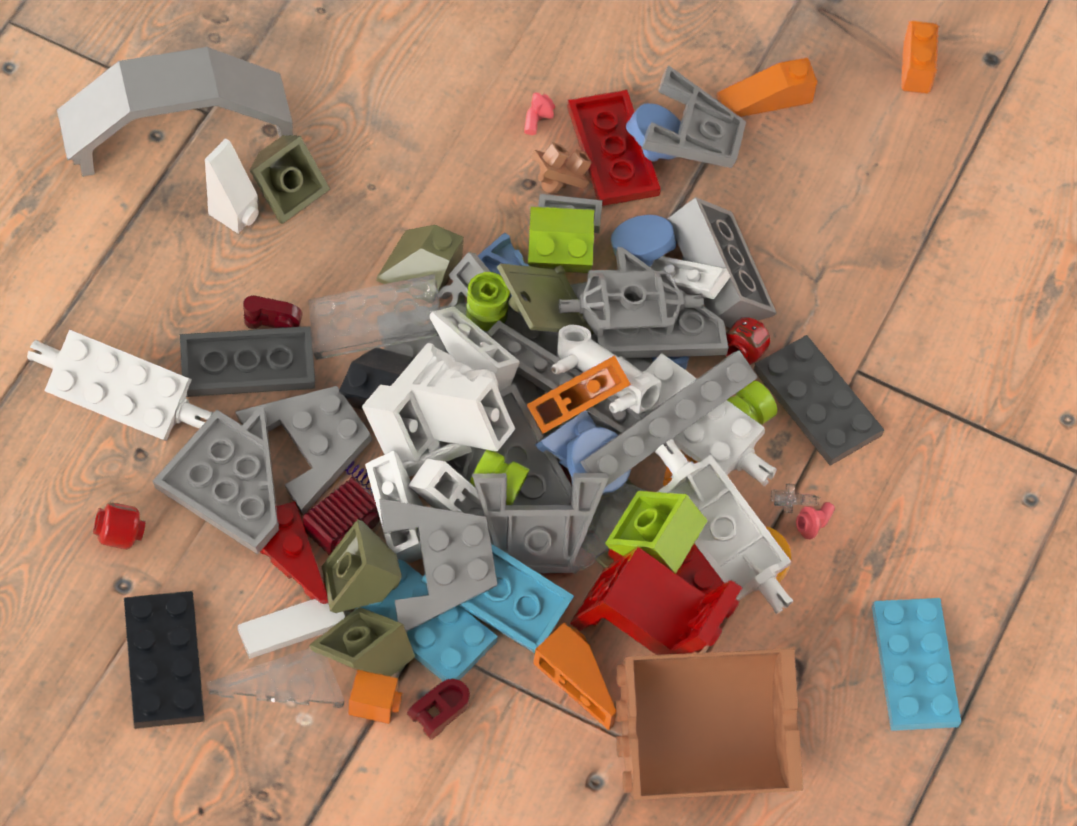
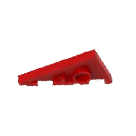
M296 502L276 506L279 530L260 553L267 555L271 563L289 579L292 577L299 583L309 598L316 599L322 604L328 603L327 593Z

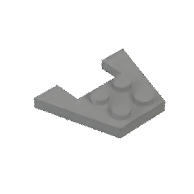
M668 65L663 73L658 92L686 105L677 134L651 122L646 131L641 149L732 168L738 157L746 121Z
M337 386L259 405L265 409L268 432L282 425L312 468L285 484L288 494L296 502L297 507L304 515L372 441L371 434L344 395L339 392ZM259 406L235 411L242 425Z
M506 473L472 474L484 515L487 517L494 546L537 573H571L609 479L608 474L573 473L572 505H506Z
M379 498L384 534L418 529L428 595L395 600L397 621L404 625L406 632L497 586L487 517Z

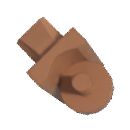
M552 142L545 153L535 150L531 155V159L539 163L540 173L538 180L541 181L543 190L546 193L555 194L561 188H565L567 184L583 189L587 187L590 181L585 172L592 164L588 155L576 149L569 160H567L569 153L566 148L561 144Z

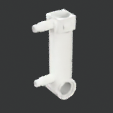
M567 325L562 327L558 333L557 357L561 360L552 365L551 370L556 375L565 373L573 368L583 373L615 354L591 339V332L587 328L579 325ZM615 355L631 385L615 393L619 398L610 404V411L617 413L630 408L640 414L658 405L661 380L648 372L642 373Z

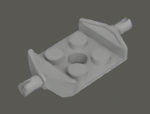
M666 271L592 273L584 293L579 296V300L559 299V313L579 312L583 314L584 319L597 337H602L604 329L666 327V334H671L680 310H683V308H703L704 306L703 294L683 296V291H679L672 275ZM635 293L641 300L632 302L627 300L624 295Z

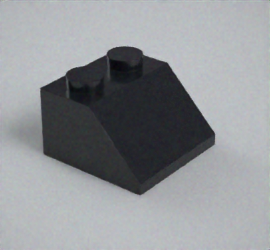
M375 347L352 361L339 392L344 395L353 408L363 410V404L380 384L391 386L415 357Z

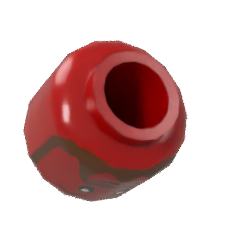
M750 317L740 318L726 332L728 343L726 356L728 357L740 350L749 365L755 363L770 345V335L765 325Z
M109 502L104 509H98L93 534L98 535V540L102 545L128 550L134 545L135 540H142L146 522L140 520V512L136 507Z

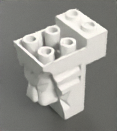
M427 343L391 386L380 384L362 406L384 455L395 451L400 459L417 462L434 440L498 451L513 433L515 427L498 389L499 384L494 372L485 369L473 370L464 363L455 362L456 360L453 356L437 349L433 344Z

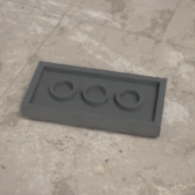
M311 326L180 334L182 376L192 379L186 397L315 389Z
M808 335L755 363V373L830 466L883 435V427Z

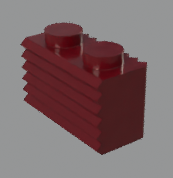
M351 477L344 485H341L323 501H320L318 505H315L313 509H310L308 513H305L303 525L309 537L313 538L314 542L319 547H322L330 556L357 519L363 521L370 529H373L378 524L380 517L374 496L354 477Z

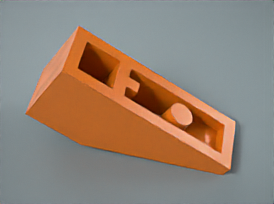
M806 57L777 63L717 92L716 96L721 104L739 117L811 104L813 103L818 81L810 61Z
M614 355L526 405L540 431L544 434L631 384Z
M565 623L561 624L535 649L533 664L605 728L610 730L614 726L617 711L590 645L579 630L571 629Z

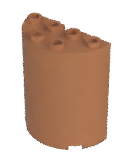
M794 648L625 657L623 665H617L618 686H621V700L615 701L614 707L617 711L615 720L616 722H621L622 736H617L616 739L618 757H624L626 771L623 772L624 793H630L633 800L803 791L800 732L797 725L798 700Z

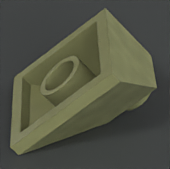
M282 135L258 153L250 168L251 174L280 224L285 223L330 190L301 136Z
M437 225L405 230L378 274L377 281L434 306L439 298L438 293L440 289L446 286L450 280L449 274L462 260L464 237Z
M358 519L321 566L329 609L334 613L383 601L391 590L397 588L402 577L397 555L363 521Z
M362 607L355 609L309 645L311 651L354 669L390 677L402 670L408 662L415 658L402 623Z

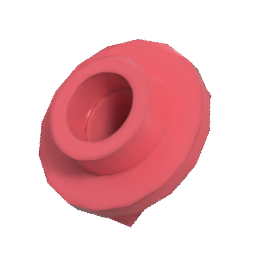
M538 92L533 94L531 108L526 115L525 134L536 135L538 120L540 121L543 118L552 119L554 117L553 110L555 105L547 94L541 95Z
M825 502L820 511L815 510L812 506L803 507L796 518V527L802 537L805 539L815 538L820 528L825 527L835 511L834 505L830 502Z

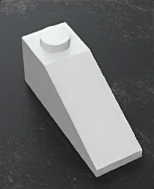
M225 138L205 159L208 214L236 233H239L246 225L250 226L256 220L259 213L258 198L231 142Z
M454 306L431 312L430 319L446 350L455 358V362L464 363L473 370L485 369L493 371L499 384V391L511 386L520 363L519 360Z
M392 451L365 464L382 528L379 498L423 506L418 494L408 486L411 480L397 452ZM418 529L384 534L387 546L397 555V559L413 563L423 558Z
M426 459L408 485L434 508L485 517L477 489L445 461ZM489 530L490 542H491V544L494 545L493 540H492V537H491V534H490V530Z

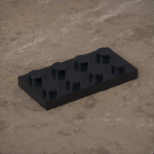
M193 591L124 597L134 729L205 722Z

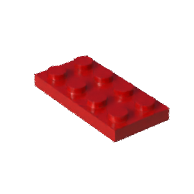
M628 90L568 100L567 108L581 151L585 152L592 162L587 170L597 200H602V206L660 196L661 188L652 161L645 157L643 149H641L642 147L626 129V124L635 112Z

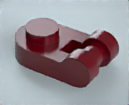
M255 295L248 296L243 301L244 323L250 329H257L260 326L272 328L300 326L303 313L294 304Z
M447 679L415 702L407 711V715L413 722L418 721L424 727L423 732L429 739H433L468 708L470 701L469 688L461 680ZM433 706L440 711L435 717L428 712Z

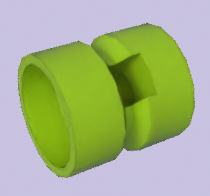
M483 272L474 276L468 284L466 317L484 332H488L498 320L504 324L507 320L510 291L501 275L494 272Z
M752 381L738 391L735 397L731 396L727 399V401L761 425L777 415V405L773 396L759 381Z
M486 449L473 474L506 473V505H512L530 469L515 461L507 464L505 463V456L496 451ZM472 476L469 483H471L476 488Z

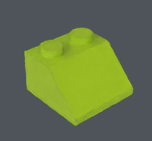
M530 207L528 265L530 267L554 269L562 265L566 272L588 273L589 270H592L594 210Z
M637 491L605 544L608 548L622 556L639 547L676 573L708 520L687 494Z

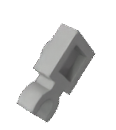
M468 252L449 274L454 282L451 285L442 287L438 293L439 298L448 299L452 294L453 300L449 304L456 307L460 303L465 302L468 284L474 276L483 272H490L476 253Z

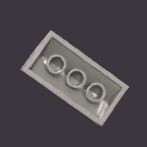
M695 197L667 218L673 226L675 241L682 251V260L726 268L731 277L714 299L703 297L705 307L724 320L726 327L730 328L737 320L743 317L762 320L777 314L731 211Z

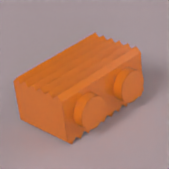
M909 22L903 41L901 89L903 91L925 94L931 92L938 61L939 26L936 23Z

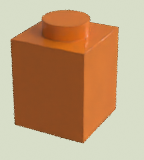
M357 669L349 698V715L389 724L392 712L399 713L403 698V692H398V678Z

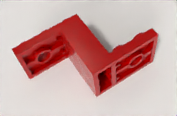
M637 547L602 570L569 624L582 631L590 625L596 626L604 618L655 655L699 653L705 646L711 647L719 639L723 631L719 626L725 617L729 618L737 609L740 601L736 598L742 587L730 580L711 592L703 594L644 550Z

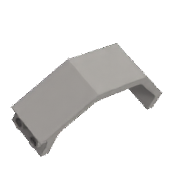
M209 47L118 61L57 109L67 160H73L74 165L80 164L82 177L95 175L92 153L98 145L132 120L143 117L218 106L276 125L279 138L282 135H293V122L280 73Z

